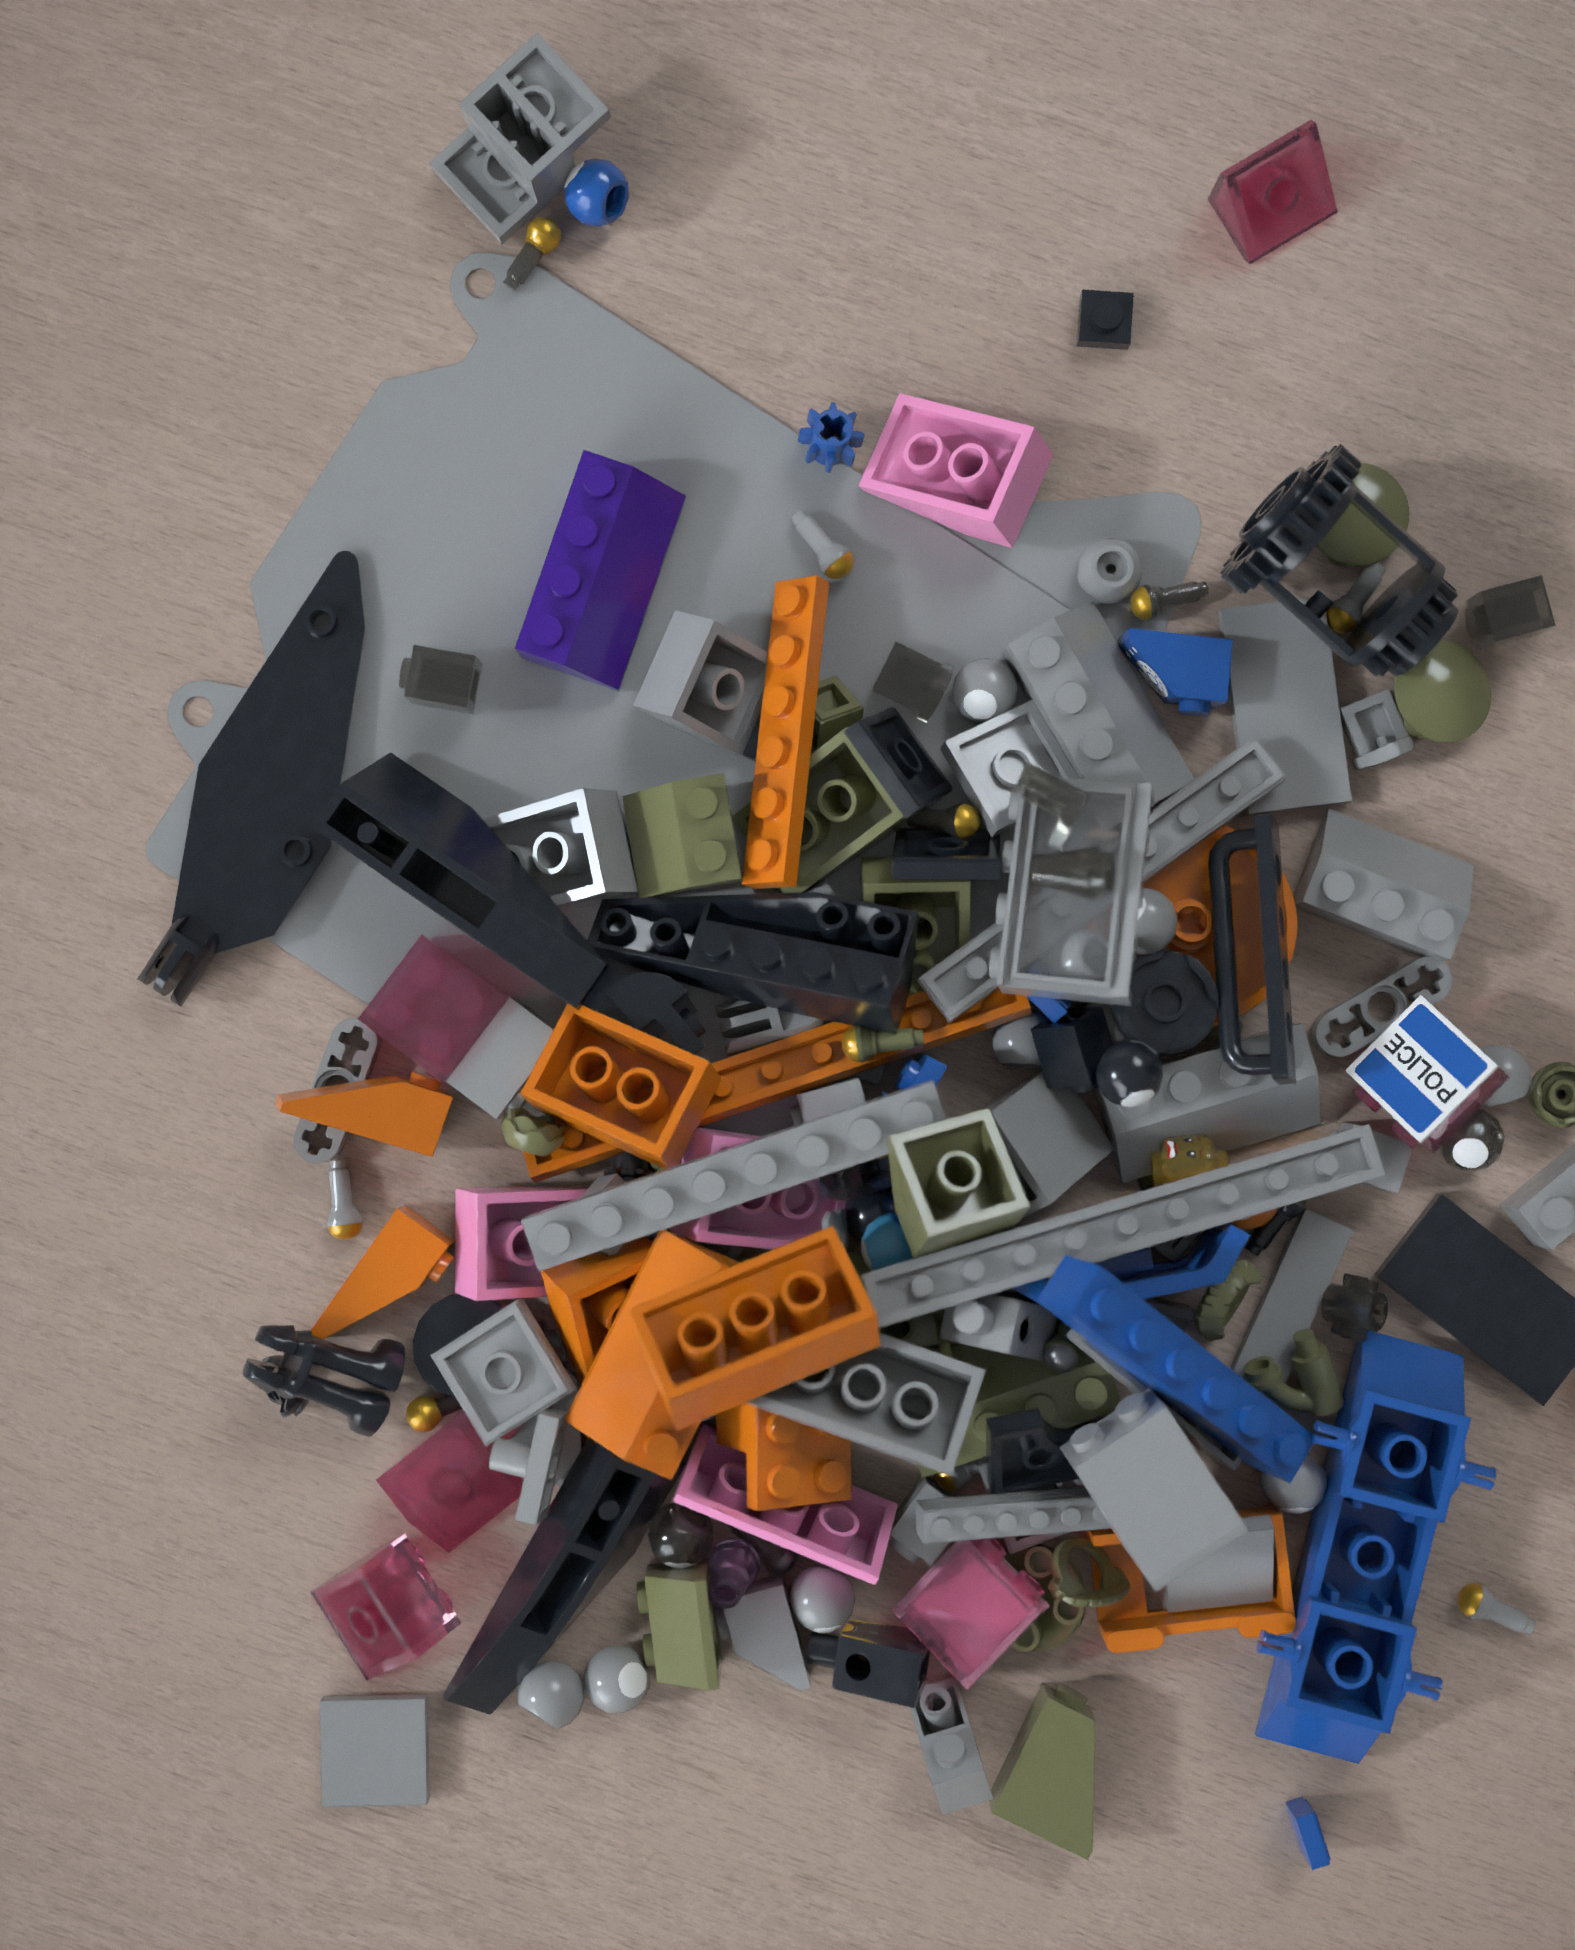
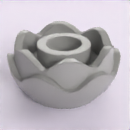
M1104 538L1089 545L1079 558V585L1083 591L1101 603L1113 604L1131 596L1140 584L1142 577L1141 559L1136 550L1123 540ZM1109 565L1113 566L1115 573L1108 574L1106 567Z

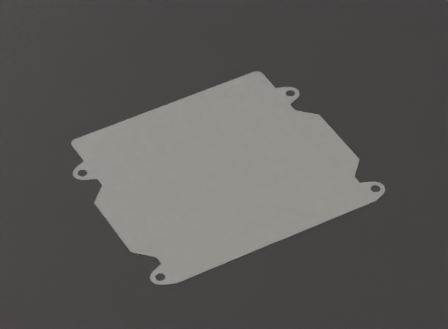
M491 252L474 253L462 259L454 267L450 290L456 306L478 335V339L462 363L381 382L250 581L265 660H267L333 557L340 551H349L358 560L365 633L341 784L392 752L471 806L482 819L582 788L616 790L636 881L630 839L624 823L626 815L622 796L673 781L724 773L732 816L750 803L752 798L755 771L754 761L743 757V755L742 757L671 727L633 706L675 610L715 620L768 652L776 582L817 575L829 582L819 681L836 675L864 707L862 719L892 706L896 708L951 784L953 791L938 802L928 806V808L901 828L955 829L954 820L957 809L962 804L971 806L972 804L940 748L946 740L982 724L973 722L962 715L955 705L952 689L956 675L963 666L972 660L982 658L998 660L1010 668L1002 654L1009 642L1048 620L1071 611V609L933 520L863 491L858 486L863 475L843 462L833 465L831 473H827L825 465L815 460L807 464L805 459L809 444L799 443L798 433L530 260ZM475 269H486L495 278L494 291L485 298L471 296L465 287L468 274ZM583 450L634 466L686 495L685 503L620 691L522 659L515 650ZM803 509L807 515H811L833 542L837 541L838 544H842L852 551L854 565L847 576L841 579H830L823 575L817 554L796 530V525L791 520L798 511ZM326 614L319 615L314 621V628L316 630L326 629L330 624V616ZM1125 656L1148 697L1149 689L1145 679ZM208 680L194 681L180 687L171 697L167 717L172 732L196 767L150 835L146 844V853L149 860L155 866L178 881L198 765L248 688ZM1018 680L1019 692L1014 708L1029 701ZM194 697L206 698L213 707L211 721L202 727L190 725L183 716V708L186 702ZM813 743L811 748V754L817 750ZM1064 803L1039 814L1037 817L1030 883L1068 826ZM732 818L745 859L747 839ZM980 818L979 829H987ZM1016 826L1000 834V880H970V941L996 923L999 893H1008L1010 873L1003 872L1002 870L1004 844L1006 840L1014 841ZM896 831L805 893L812 891L827 881L837 897L862 901L861 857H892ZM332 841L330 850L276 934L267 938L457 1063H460L509 997L517 998L554 1027L567 1005V1002L445 920L334 841ZM780 888L754 889L755 894L783 893ZM636 892L614 899L639 898V893ZM601 902L562 911L586 940L589 937ZM679 982L688 991L687 996L698 1011L693 1015L706 1030L699 1037L705 1047L696 1056L708 1060L710 1063L734 1056L726 1055L724 1045L729 1040L739 1037H722L720 1023L729 1018L717 1017L715 1006L739 999L712 993L708 990ZM667 1033L658 1037V1039L678 1047ZM842 1078V1079H839V1080H836V1081H833V1082H831V1083L825 1084V1085H829V1084H832V1083H836V1082H839V1081H843V1078ZM795 1094L698 1128L762 1137L794 1126L789 1107L799 1105L797 1095ZM528 1101L525 1103L524 1106L538 1116L545 1115L536 1111ZM613 1157L607 1158L606 1160L612 1163Z

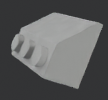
M1328 808L1324 814L1293 897L1296 908L1420 957L1430 956L1440 961L1451 960L1470 912L1474 865Z

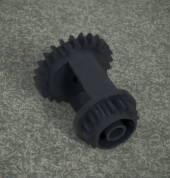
M1342 444L1335 445L1329 452L1325 451L1316 462L1313 461L1306 470L1303 467H1299L1293 471L1262 501L1240 530L1239 537L1241 539L1239 541L1241 543L1229 554L1231 557L1223 564L1224 568L1220 574L1239 594L1242 592L1246 594L1251 588L1255 589L1260 584L1350 666L1362 664L1374 676L1379 674L1383 676L1387 671L1393 676H1399L1420 662L1451 628L1458 615V608L1451 602H1453L1458 594L1456 589L1443 578L1445 566L1354 484L1352 480L1360 473L1358 469L1362 464ZM1352 504L1417 564L1402 574L1374 601L1362 615L1359 626L1354 631L1349 632L1346 639L1343 640L1320 620L1334 604L1320 590H1317L1303 604L1278 581L1294 569L1320 543L1341 518L1349 505Z

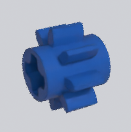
M831 402L829 409L820 414L812 408L809 410L807 422L811 428H801L798 435L799 443L809 444L805 459L807 464L815 460L825 465L827 473H831L833 465L841 461L848 466L853 465L855 453L852 448L861 447L864 440V433L853 431V425L857 416L856 412L847 415L837 409L835 402ZM822 434H823L826 438H828V440H825L824 438H822Z

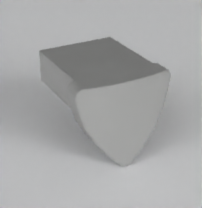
M1389 688L1340 708L1341 724L1356 759L1352 760L1356 770L1368 769L1383 764L1409 752L1415 747L1411 735H1408Z

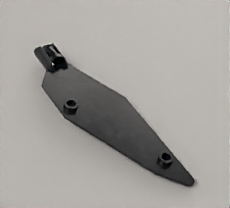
M340 551L333 557L198 765L172 925L137 978V980L145 985L155 980L153 989L162 996L168 995L174 989L171 1001L182 1007L217 953L276 934L331 848L332 840L316 830L312 825L341 785L365 633L359 565L356 556L349 551ZM319 615H329V626L324 630H316L314 628L315 619Z

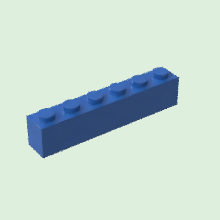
M1064 1256L1037 1299L1038 1303L1250 1467L1288 1483L1292 1482L1313 1446V1443H1311L1312 1433L1102 1266L1071 1256Z

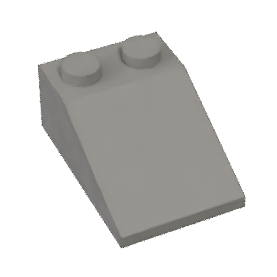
M582 788L483 819L561 911L602 902V899H614L638 892L616 790Z

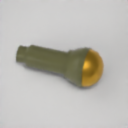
M854 1026L849 1028L842 1038L844 1054L850 1060L859 1063L872 1058L878 1052L914 1049L916 1046L924 1045L923 1030H914L913 1028L898 1029L896 1035L881 1031L874 1032V1030L866 1027Z

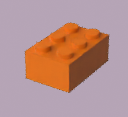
M567 1003L520 1094L536 1111L656 1166L667 1169L679 1164L721 1078L708 1060L583 1005L578 1010Z

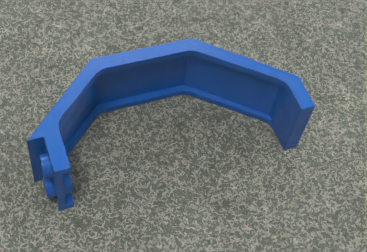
M922 1053L918 1062L911 1058L908 1059L895 1082V1086L902 1090L933 1079L936 1087L948 1066ZM879 1089L881 1096L888 1094L885 1091ZM1229 1223L1203 1230L1193 1250L1185 1257L1180 1258L1175 1264L1171 1261L1153 1263L1154 1268L1114 1275V1277L1142 1299L1224 1283L1250 1235ZM1050 1278L1039 1279L1013 1287L1012 1289L1037 1302Z

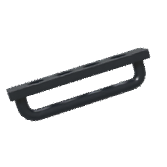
M1271 813L1254 816L1255 828L1235 830L1224 834L1215 842L1209 854L1208 869L1216 988L1219 993L1217 1009L1219 1042L1223 1059L1236 1072L1251 1076L1272 1075V1079L1279 1085L1296 1084L1279 825ZM1257 849L1270 1053L1252 1055L1244 1052L1241 1046L1229 861L1232 854L1237 851Z

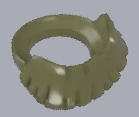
M1237 1258L1225 1282L1210 1285L1205 1291L1201 1303L1198 1305L1194 1323L1199 1334L1208 1341L1220 1340L1225 1337L1223 1333L1224 1327L1241 1304L1249 1286L1261 1283L1262 1279L1259 1270L1251 1262Z
M1080 1537L1066 1539L1054 1549L1051 1555L1050 1570L1053 1579H1051L1048 1589L1054 1597L1077 1607L1111 1605L1114 1602L1121 1601L1130 1590L1128 1578H1126L1121 1569L1114 1567L1107 1553L1100 1546L1094 1547L1089 1539ZM1071 1549H1084L1096 1559L1101 1572L1099 1590L1087 1591L1083 1585L1073 1578L1067 1566V1556Z

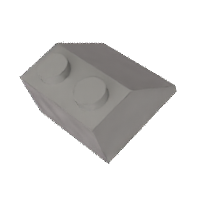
M675 610L633 706L671 727L742 757L762 709L768 652L715 620Z

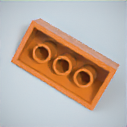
M834 1226L629 1308L656 1384L676 1431L881 1346L877 1313Z
M668 1229L660 1230L565 1417L566 1422L623 1460L672 1480L701 1421L676 1431L656 1384L629 1308L740 1264V1262Z

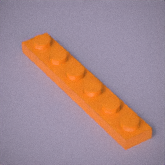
M817 575L778 581L775 585L742 885L753 889L797 886L829 582Z

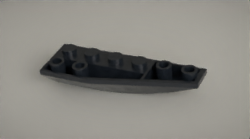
M392 752L342 782L312 825L316 830L578 1010L609 967L475 809Z
M817 892L602 899L587 941L601 955L649 972L666 975L676 981L799 1015L852 1026H862L897 1035L911 989L919 914L915 911Z
M588 1437L549 1506L548 1516L540 1522L444 1692L445 1701L490 1715L497 1709L635 1554L685 1466L683 1460H681L672 1480L623 1460Z

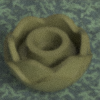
M1564 1061L1554 1062L1540 1069L1532 1078V1084L1528 1091L1529 1103L1533 1112L1539 1119L1554 1127L1567 1128L1575 1124V1066ZM1560 1089L1564 1092L1562 1099H1558L1556 1095Z
M510 1108L508 1114L505 1113L502 1117L501 1127L506 1143L530 1154L548 1156L556 1151L566 1138L563 1134L566 1125L560 1123L557 1126L555 1120L547 1115L537 1117L530 1115L524 1108Z

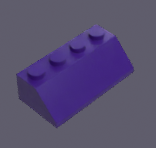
M583 450L515 646V650L520 657L577 678L620 691L685 503L686 495L634 466Z

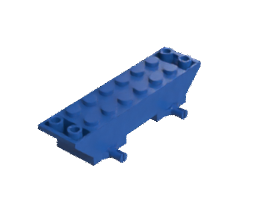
M1359 1328L1342 1394L1344 1404L1338 1410L1335 1425L1322 1423L1318 1420L1313 1425V1429L1317 1432L1332 1436L1311 1432V1443L1329 1447L1323 1467L1328 1474L1327 1489L1323 1500L1312 1510L1292 1587L1296 1618L1295 1629L1289 1634L1277 1635L1262 1630L1259 1634V1638L1262 1641H1257V1653H1264L1275 1657L1255 1735L1263 1739L1357 1764L1360 1763L1381 1732L1390 1734L1396 1709L1407 1692L1432 1698L1436 1701L1441 1695L1437 1690H1442L1441 1677L1412 1671L1410 1654L1417 1628L1412 1624L1420 1588L1437 1522H1445L1451 1496L1459 1487L1460 1482L1491 1490L1495 1483L1488 1478L1476 1476L1475 1474L1496 1479V1469L1494 1467L1466 1461L1464 1444L1471 1418L1465 1415L1463 1355Z

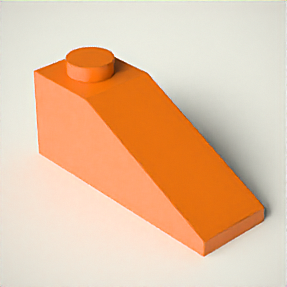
M412 1071L410 1079L391 1075L278 1094L275 1106L280 1112L433 1157L453 1097L445 1090L440 1089L442 1080Z
M404 1205L397 1208L312 1327V1335L325 1339L420 1288L429 1279L438 1283L455 1259L454 1256L448 1253L455 1240L408 1206Z

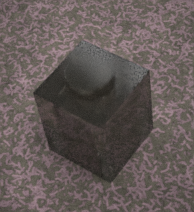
M1542 575L1480 591L1466 601L1468 605L1464 613L1466 628L1472 639L1477 638L1480 650L1540 635L1556 626Z
M414 645L411 658L405 657L402 661L399 687L405 689L404 697L412 704L474 714L483 664L474 655Z

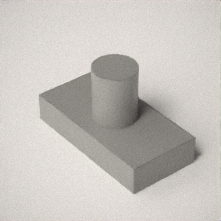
M549 1407L540 1412L536 1422L532 1445L497 1438L493 1445L489 1469L524 1478L515 1518L516 1521L537 1525L548 1516L568 1425L565 1420L568 1411Z

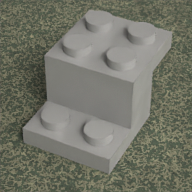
M537 32L459 103L468 128L430 162V165L438 177L501 244H504L564 189L567 177L575 167L572 153L611 118L610 111Z

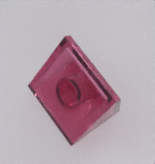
M1309 120L1221 172L1208 197V201L1243 259L1248 264H1252L1338 213L1317 123L1313 120Z

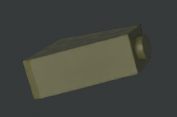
M1042 1683L991 1788L993 1799L989 1800L992 1814L1088 1860L1093 1851L1096 1721L1090 1707L1086 1705L1087 1698L1066 1685L1059 1684L1055 1690Z

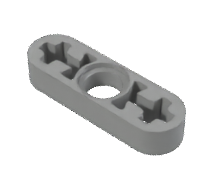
M1430 956L1410 960L1320 1014L1314 1020L1311 1027L1313 1045L1320 1053L1330 1057H1344L1356 1052L1376 1040L1408 1008L1404 993L1394 985V981L1399 979L1400 987H1408L1419 980L1420 975L1417 971L1419 968L1424 972L1434 971L1437 978L1431 982L1434 989L1432 993L1428 989H1420L1406 996L1410 1001L1414 1002L1422 995L1430 1004L1434 1005L1444 999L1451 990L1453 978L1450 968L1445 962ZM1377 992L1387 993L1392 997L1395 1004L1392 1017L1385 1022L1374 1020L1368 1012V1001ZM1354 1006L1358 1020L1369 1029V1032L1363 1034L1362 1026L1354 1027L1343 1035L1346 1044L1342 1047L1338 1042L1327 1043L1324 1036L1328 1035L1331 1031L1328 1023L1332 1020L1336 1025H1342L1353 1020L1356 1017L1349 1011V1008Z
M349 1018L341 1021L334 1028L312 1088L324 1087L327 1080L334 1075L344 1076L349 1082L369 1079L382 1044L378 1028L372 1022L362 1018ZM358 1027L364 1029L362 1038L369 1041L367 1050H357L351 1062V1065L362 1066L359 1075L346 1067H333L335 1057L340 1061H346L350 1045L343 1042L344 1035L346 1033H355ZM300 1118L294 1134V1146L297 1153L308 1162H327L336 1158L342 1152L349 1132L328 1126L326 1137L333 1140L332 1146L321 1148L316 1153L312 1151L314 1142L307 1139L309 1131L319 1130L322 1124Z

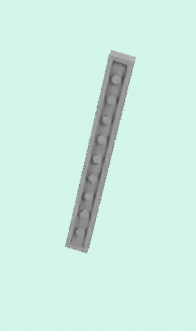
M1367 1124L861 1274L859 1278L877 1313L880 1328L1052 1276L1065 1255L1086 1262L1096 1263L1386 1176L1370 1125Z

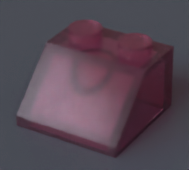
M462 1409L389 1466L376 1481L411 1525L450 1553L520 1498L524 1478L489 1469L490 1455L495 1441L485 1447Z
M405 1534L379 1546L310 1592L366 1680L418 1659L461 1624L453 1610L450 1597L444 1590L438 1587L425 1566L422 1553L416 1546L410 1543Z

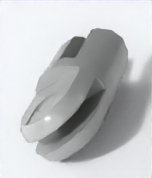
M743 1000L715 1006L717 1017L729 1018L720 1023L722 1037H739L725 1043L724 1047L727 1056L749 1051L812 1030L828 1022V1020L799 1015Z

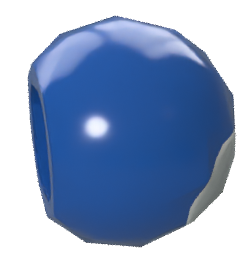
M594 158L581 162L570 171L564 185L565 203L570 213L585 225L600 227L614 222L623 214L629 199L628 181L624 173L608 160Z

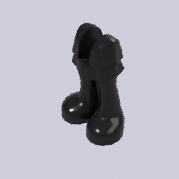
M263 1325L259 1328L255 1341L276 1351L284 1352L279 1366L255 1359H246L242 1374L248 1381L266 1393L276 1391L285 1399L302 1398L334 1409L347 1416L349 1428L356 1434L371 1437L378 1431L390 1409V1399L384 1392L372 1388L357 1389L309 1373L312 1365H316L362 1380L374 1387L395 1392L399 1387L405 1363V1347L403 1343L392 1339H382L377 1341L370 1352L339 1346L313 1336L311 1330L296 1331L294 1325Z

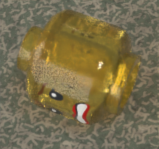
M1204 1133L1164 1138L1160 1142L1159 1151L1151 1152L1154 1188L1229 1166L1226 1149L1216 1150L1212 1138Z

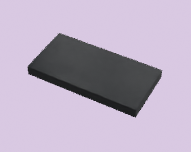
M1437 1193L1374 1275L1535 1402L1544 1406L1575 1367V1298L1443 1194Z

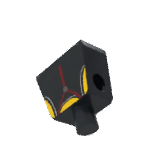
M849 1620L839 1636L812 1631L806 1662L807 1664L834 1669L832 1688L915 1708L926 1685L933 1634L928 1630ZM858 1654L864 1655L869 1661L862 1660Z

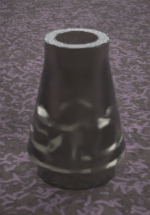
M1099 846L1049 854H1034L1031 859L1030 881L1032 886L1047 887L1093 901L1097 899L1098 895L1109 896L1113 888L1115 876L1114 857L1111 852L1101 851Z

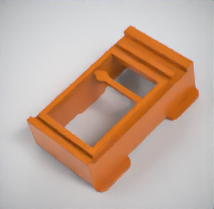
M1272 1504L1264 1505L1265 1507L1236 1510L1240 1518L1262 1515L1271 1516L1274 1527L1273 1601L1168 1612L1167 1608L1147 1611L1143 1573L1122 1546L1112 1528L1087 1530L1088 1539L1093 1546H1100L1109 1556L1113 1566L1121 1569L1130 1583V1590L1121 1601L1114 1602L1111 1605L1096 1607L1098 1630L1108 1650L1113 1653L1157 1649L1163 1644L1164 1636L1235 1627L1246 1638L1259 1637L1262 1630L1277 1635L1293 1632L1296 1618L1283 1514ZM1090 1554L1093 1588L1096 1591L1100 1588L1101 1572L1098 1562Z

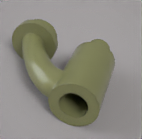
M1310 1329L1300 1330L1293 1335L1296 1349L1292 1352L1291 1359L1301 1388L1294 1389L1281 1382L1283 1379L1282 1369L1279 1365L1275 1364L1274 1359L1271 1357H1257L1245 1364L1243 1379L1255 1389L1262 1391L1288 1409L1300 1412L1309 1411L1316 1416H1325L1337 1412L1344 1404L1327 1346L1317 1342L1314 1332Z

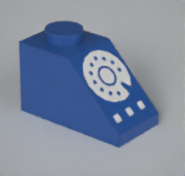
M1129 628L1119 636L1118 646L1164 704L1179 705L1178 712L1181 714L1207 716L1210 715V709H1216L1227 702L1233 646L1232 639Z

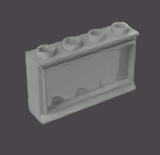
M1022 772L1020 789L1012 788L1009 800V820L1016 821L1014 841L1006 840L1003 849L1002 870L1003 872L1010 873L1008 893H999L996 906V924L1004 925L1001 946L993 945L989 966L990 977L997 978L996 985L1002 993L1132 1006L1133 995L1130 990L1132 965L1137 957L1138 939L1136 930L1139 908H1142L1144 886L1142 877L1144 859L1149 851L1150 834L1148 824L1150 806H1154L1155 802L1152 783H1124L1036 776Z

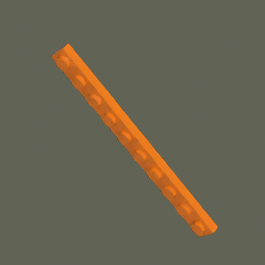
M998 988L949 1024L925 991L908 996L898 1029H922L924 1045L916 1046L914 1049L878 1052L877 1055L860 1063L850 1060L842 1049L843 1035L849 1028L854 1026L838 1022H831L711 1063L720 1076L721 1081L698 1127L1031 1015L1032 1011L1028 998L1025 995L1005 994ZM554 1119L555 1122L557 1123V1126H558L560 1123H561V1124H564V1123H562V1122H560V1121ZM565 1124L563 1134L566 1138L556 1151L548 1156H538L524 1151L523 1154L529 1176L536 1183L626 1151Z

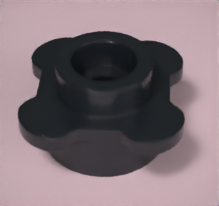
M619 1154L613 1156L612 1168L604 1169L603 1176L618 1174L625 1182H629L655 1172L650 1162L632 1154Z

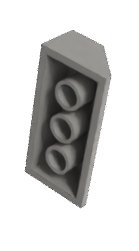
M1094 602L1058 615L1007 644L1002 653L1028 700L1034 701L1080 779L1124 783H1152L1155 793L1154 804L1178 792L1195 780ZM1085 798L1104 833L1123 822L1125 801Z
M1303 1023L1293 1024L1296 1084L1279 1085L1272 1079V1075L1251 1076L1240 1074L1228 1066L1222 1057L1220 1045L1163 1061V1080L1160 1090L1148 1103L1132 1108L1116 1105L1105 1098L1098 1087L1093 1089L1107 1137L1115 1147L1112 1154L1121 1183L1198 1161L1201 1148H1203L1201 1159H1205L1321 1124L1318 1072ZM1269 1030L1241 1038V1046L1244 1052L1252 1055L1270 1053ZM1185 1138H1193V1142H1184ZM1168 1140L1177 1143L1178 1154L1173 1159L1168 1158V1147L1165 1144ZM1194 1150L1196 1152L1195 1158L1186 1156V1152Z
M880 1333L881 1346L745 1402L746 1404L951 1476L985 1370Z

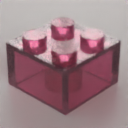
M421 934L358 1020L440 1082L446 1083L448 1077L510 996L435 939Z

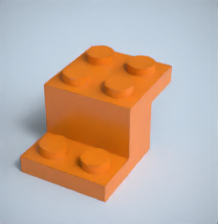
M746 1403L716 1414V1444L743 1451L747 1454L748 1508L761 1511L851 1500V1440Z

